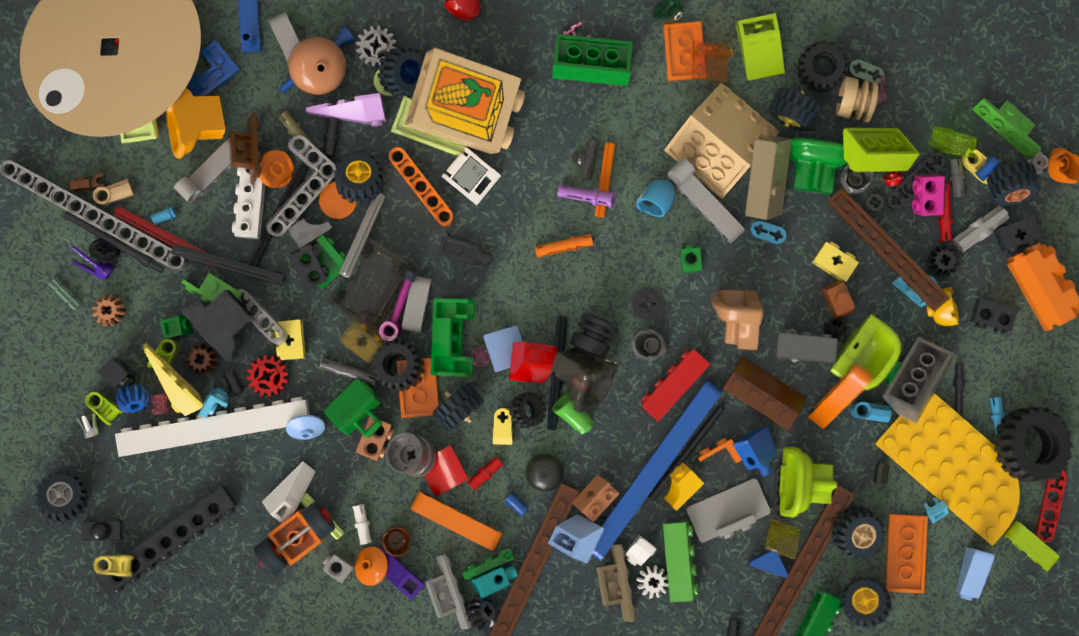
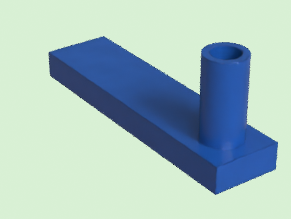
M238 0L241 52H261L258 0Z

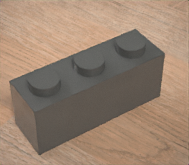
M782 330V333H778L776 336L774 358L833 364L836 362L837 339L832 338V335L821 334V337H815L813 333L801 332V335H796L794 331Z

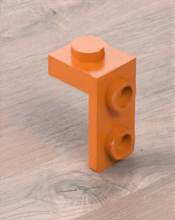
M726 438L717 441V446L711 450L709 447L699 452L700 456L697 457L698 461H702L726 447L735 463L742 460L733 445V440H727Z

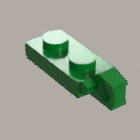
M510 548L502 550L498 558L494 559L491 556L482 560L484 564L476 566V564L470 565L465 568L466 572L462 573L465 580H469L514 560L513 553Z

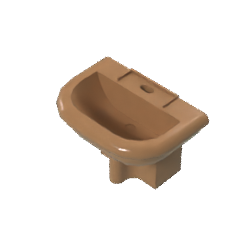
M733 289L713 292L711 295L712 306L715 308L718 317L726 322L725 343L735 344L738 349L757 350L759 325L761 324L763 308L757 292Z

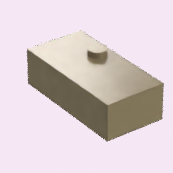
M772 135L755 139L745 216L768 220L782 215L792 139Z

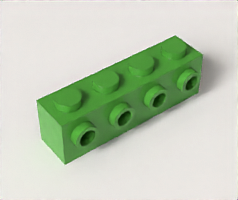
M689 521L663 524L670 602L694 601L697 599L696 596L699 595L698 584H695L694 577L697 576L696 564H693L695 547L691 545L693 527L689 525Z

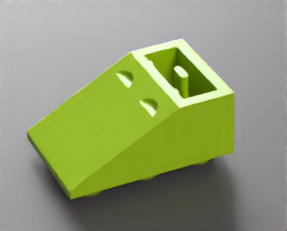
M776 13L738 21L736 31L747 81L784 74L782 46Z

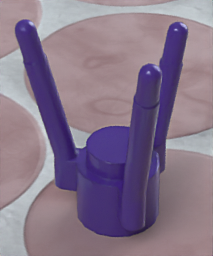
M75 246L71 247L77 254L92 264L94 270L76 261H72V264L95 275L98 279H108L115 270L112 267L114 263L106 262L103 264L101 261L96 263Z

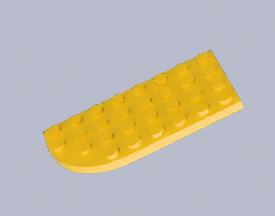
M935 393L917 424L899 415L874 443L937 499L943 500L953 513L991 546L1006 532L1014 520L1020 499L1018 478L1010 477L1009 472H1004L1001 468L1002 463H998L996 459L998 457L997 452H994L993 447L995 445Z

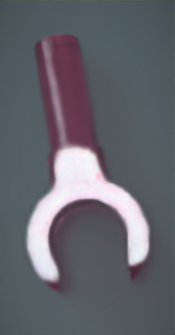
M881 76L877 104L887 100L885 92L886 76Z

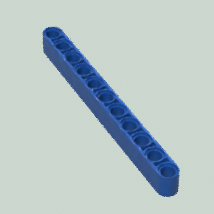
M708 379L701 390L699 389L694 396L691 404L681 414L680 419L673 425L670 433L660 443L657 451L652 454L646 466L639 472L636 480L626 490L623 498L614 507L615 509L603 522L602 527L604 530L592 553L599 561L606 555L722 394L723 390Z

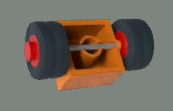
M313 502L304 510L301 509L267 534L270 539L266 538L254 547L259 563L273 575L279 573L288 563L290 566L325 541V537L335 530V524L331 519L330 513L317 502Z

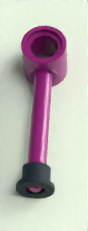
M404 269L405 275L403 279L405 280L391 319H388V321L380 326V336L386 341L394 340L402 332V326L398 320L410 286L415 281L416 276H419L418 272L411 269ZM388 325L394 328V335L387 332Z

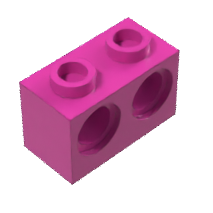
M937 174L915 175V180L913 181L914 200L912 201L914 214L921 216L943 215L945 176ZM929 181V187L926 189V184ZM929 201L928 207L925 208L926 202Z

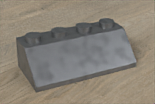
M918 337L887 388L883 398L898 415L917 424L950 367L954 353Z

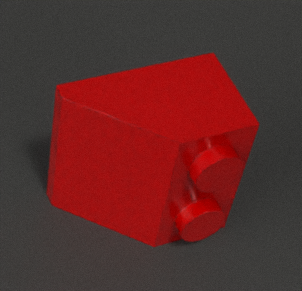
M513 342L509 380L544 384L556 366L558 346Z

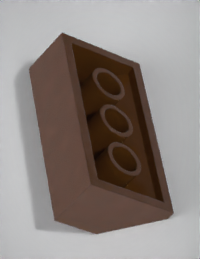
M744 357L740 358L721 388L785 430L791 428L806 400V397Z

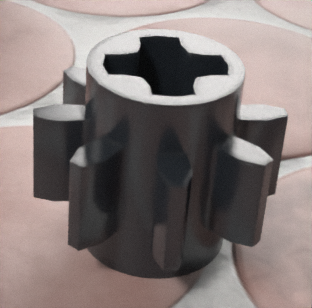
M832 319L829 324H824L823 334L832 335V338L837 339L838 343L840 338L845 340L847 326H844L841 320Z

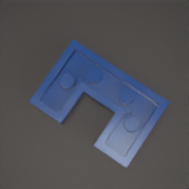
M216 40L201 51L212 67L198 78L193 73L186 87L193 96H209L240 71Z

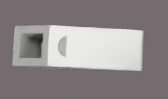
M304 461L262 501L270 515L281 523L297 509L315 474L314 469Z

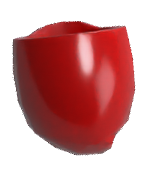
M445 0L443 4L454 17L462 21L475 19L480 14L481 4L479 0Z

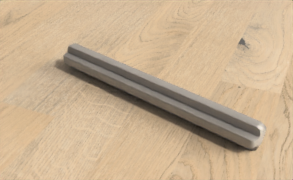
M382 193L379 196L376 195V199L371 201L340 270V274L344 277H350L385 200V195Z

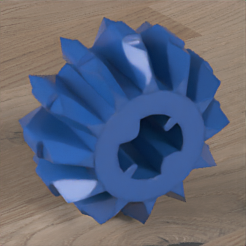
M142 384L127 385L126 388H121L116 393L117 405L124 413L131 412L133 414L134 412H140L141 409H146V406L150 404L149 391Z

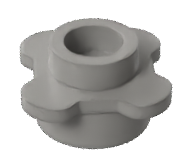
M1039 151L1032 159H1028L1027 162L1034 165L1037 174H1041L1043 169L1048 167L1049 159Z

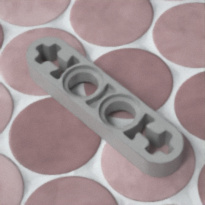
M239 289L238 291L243 293V298L249 302L246 304L247 309L250 311L253 306L258 308L257 313L253 315L256 319L252 323L269 341L277 345L283 344L287 339L286 330L251 293L244 289ZM268 318L269 325L263 328L262 321ZM272 330L279 332L278 335L280 337L278 339L276 338V335L273 332H271Z

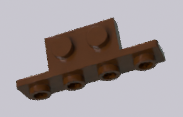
M254 112L251 113L247 123L248 133L231 131L229 134L230 166L249 169L250 184H255L256 179L261 176V166L258 163L261 152L258 151L260 136L257 135L259 120H256V113Z

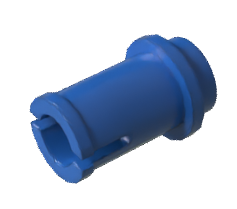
M993 156L987 158V162L975 172L976 176L982 181L995 169L999 168L1000 163Z
M511 492L504 500L506 505L513 508L520 517L529 508L517 497L516 493L513 494Z

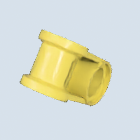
M978 150L965 152L961 156L962 165L978 180L987 184L988 178L982 181L975 174L987 162V158ZM969 154L975 158L974 164L968 161Z
M500 408L494 414L493 444L512 445V415L510 416V410L507 408ZM502 411L505 412V415H508L505 422H501V418H498Z
M103 555L95 560L94 569L99 574L132 576L131 560L134 559V556ZM102 559L109 563L108 569L101 567Z

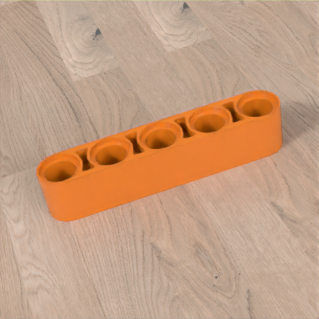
M393 148L389 153V159L436 221L441 226L451 225L454 216L445 202L402 148ZM396 153L403 154V159L399 162L393 160ZM407 168L415 169L413 176L408 177L405 175ZM425 183L427 187L425 191L419 192L416 189L417 185ZM435 197L438 199V204L435 207L428 205L430 198ZM444 212L450 214V219L447 222L440 220V215Z
M855 364L814 406L815 410L807 418L824 429L869 384L873 375L859 364Z
M421 491L418 492L410 507L411 510L492 551H495L503 535L502 532H497L492 527L482 522H477L474 518L458 512V510L449 505L442 504L441 501L431 496L424 495Z

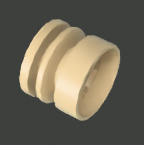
M845 76L839 91V96H843L841 104L837 103L836 116L849 118L852 112L855 111V119L857 121L861 119L863 114V122L868 123L877 106L878 83L872 82L869 88V82L865 80L861 88H859L858 79Z

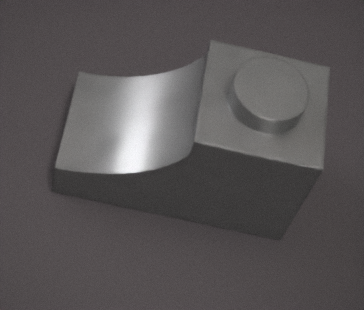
M297 219L288 228L299 248L316 242L321 235L325 236L334 230L330 222L312 225L307 223L305 219Z

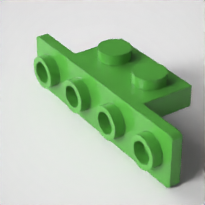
M983 98L973 108L975 113L1027 159H1031L1041 150V147L1028 136L1035 124L1008 100L997 109L986 98Z
M211 273L208 274L200 288L185 279L181 282L186 285L184 289L192 294L195 292L202 295L200 299L208 304L215 300L224 290H230L239 300L243 293Z

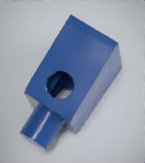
M768 426L751 431L733 444L747 469L759 468L762 476L773 472L769 462L776 458L777 454Z

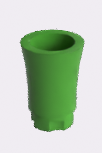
M572 392L562 395L552 407L554 413L582 435L587 433L594 424V420L580 405Z

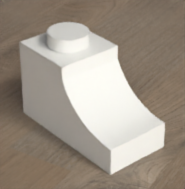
M638 535L625 552L628 556L626 560L634 566L637 563L642 566L648 557L655 552L656 548Z

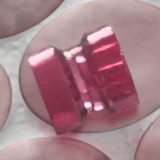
M476 348L471 353L473 364L477 367H484L490 362L489 352L484 348Z
M167 394L149 397L150 403L154 406L151 409L152 416L171 413L170 406L167 405L169 400Z

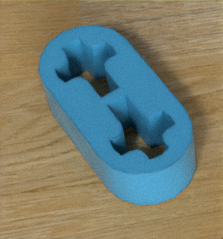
M756 221L750 228L753 237L772 244H781L786 239V232L783 228L763 221ZM762 225V229L766 230L767 234L761 232L757 235L754 227ZM780 231L782 239L779 238L777 241L774 240V236L769 235L770 232L776 233Z

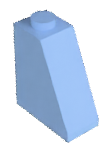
M966 547L956 592L961 594L960 598L971 601L973 597L979 599L995 555Z

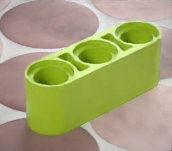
M1015 521L1004 534L1005 538H1009L1013 545L1020 551L1023 550L1027 553L1026 556L1033 562L1041 565L1042 569L1046 572L1060 558L1057 553L1018 521Z

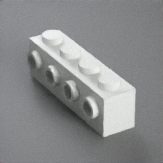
M238 167L237 175L240 176L239 184H236L238 202L234 204L236 222L233 221L232 233H235L234 236L237 238L260 240L265 184L260 178L256 179L255 184H250L249 169Z

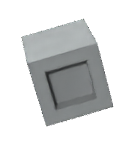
M337 553L333 556L329 555L323 563L325 565L323 571L341 584L355 567ZM334 562H339L342 565L341 572L334 571Z

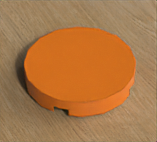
M270 150L260 157L258 162L259 166H261L260 180L266 186L281 188L291 181L294 165L287 153L279 150Z
M335 182L327 184L319 195L321 210L333 219L349 217L357 206L355 201L349 203L348 198L344 200L342 195L338 194Z

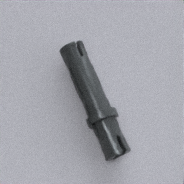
M323 357L319 369L333 372L336 376L342 375L354 380L359 379L372 386H375V381L377 380L376 375L345 365L342 361L336 362Z

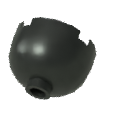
M545 453L539 454L529 461L525 474L526 480L532 488L537 491L548 492L559 486L564 472L560 461L553 455Z

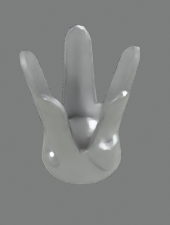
M96 413L92 415L93 428H91L86 416H82L84 427L79 419L76 418L84 430L85 438L92 437L93 442H95L94 436L100 434Z

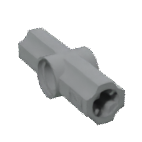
M1000 205L957 235L953 239L954 244L962 253L978 241L987 238L994 232V229L1009 219L1007 211Z

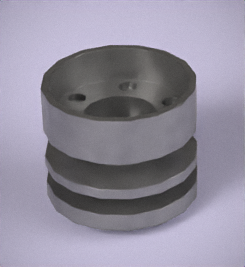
M400 433L389 442L386 449V460L393 471L412 477H422L434 468L437 452L430 440L410 433Z

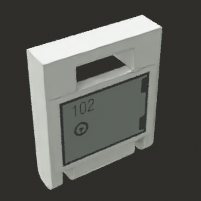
M465 147L463 150L468 156L466 157L460 153L446 170L452 176L449 178L448 175L443 174L441 177L477 206L501 175ZM487 177L491 182L479 195L474 190Z

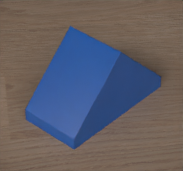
M774 548L748 561V565L785 578L788 576Z

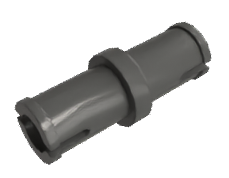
M962 158L949 160L953 198L966 197L964 179L966 178L963 175Z

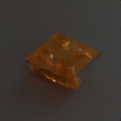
M693 41L692 78L727 83L728 57L733 55V49L724 44Z

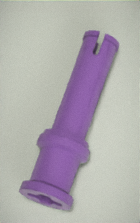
M559 185L560 187H558V197L588 201L594 206H598V204L605 205L610 209H613L615 206L616 192L614 191L608 193L602 192L600 189L586 190Z

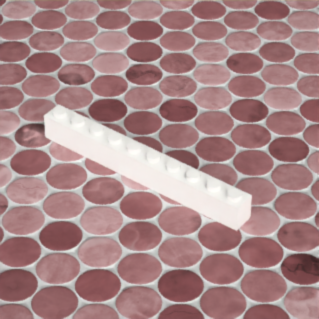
M296 397L291 398L290 403H284L283 400L272 402V406L265 407V404L253 405L251 410L241 407L235 408L234 413L227 414V410L215 412L216 416L208 417L207 415L206 419L197 415V419L190 421L189 417L177 419L178 423L170 424L169 420L158 422L159 426L151 427V424L139 426L140 430L133 431L132 427L120 429L121 433L115 434L118 456L133 455L283 428L295 417L310 415L308 400Z

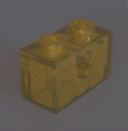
M352 322L339 338V341L368 364H371L374 360V354L378 355L379 353L377 349L379 347L384 348L383 344H381L383 340L375 333L373 336L367 333L368 328L361 322L358 324ZM360 337H361V338H365V337H366V340H365V341L367 342V345H366V346H365V345H361V346L359 345V344H360V341H359L358 339H359Z

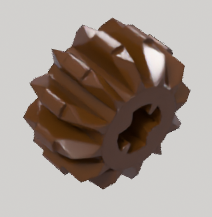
M200 343L199 348L196 345H192L193 351L187 350V353L191 356L190 358L186 357L185 361H190L191 363L186 367L188 369L193 367V374L199 371V375L203 376L204 372L207 374L211 373L209 367L216 369L217 366L212 362L219 359L212 357L217 351H210L211 345L205 347L204 343ZM199 355L205 356V359H203L204 363L198 362L200 359Z

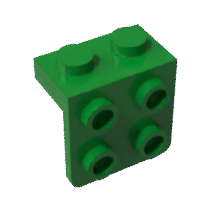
M321 235L317 239L318 243L313 248L317 247L321 255L318 259L321 265L325 264L329 272L327 282L317 286L323 289L340 275V270L347 256L342 251L338 252L334 248L336 243L329 236L326 238ZM308 253L301 257L306 262L312 258ZM314 270L309 273V276L316 279L320 274Z

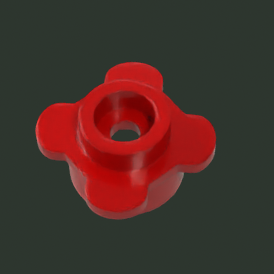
M890 171L886 173L887 176L882 177L885 179L884 181L887 186H895L902 183L903 175L898 171Z

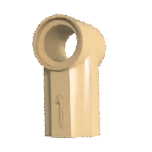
M128 179L106 187H98L93 192L94 200L101 206H108L113 202L134 195ZM107 192V199L100 201V194Z

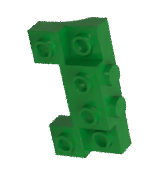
M434 298L431 375L473 377V358L461 357L463 319H475V300Z

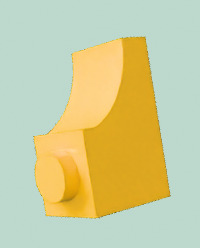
M683 462L669 475L672 480L671 488L664 497L676 511L704 484Z

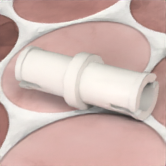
M365 504L352 506L356 520L354 525L358 530L360 545L371 543L372 540L368 526L370 521H367Z

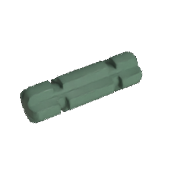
M58 278L50 281L49 286L56 290V293L65 302L69 303L68 305L72 309L76 310L80 307L81 301L76 297L74 298L75 295L65 285H62Z

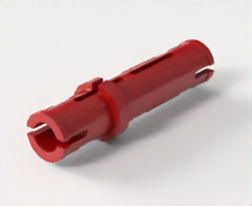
M945 183L943 215H940V220H938V225H940V242H945V234H947V242L953 241L951 184Z

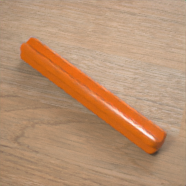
M609 142L605 143L598 188L602 192L609 191L615 144ZM598 204L595 208V216L604 218L606 206Z

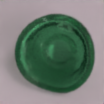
M661 0L653 10V17L657 20L673 23L683 15L685 5L682 0Z

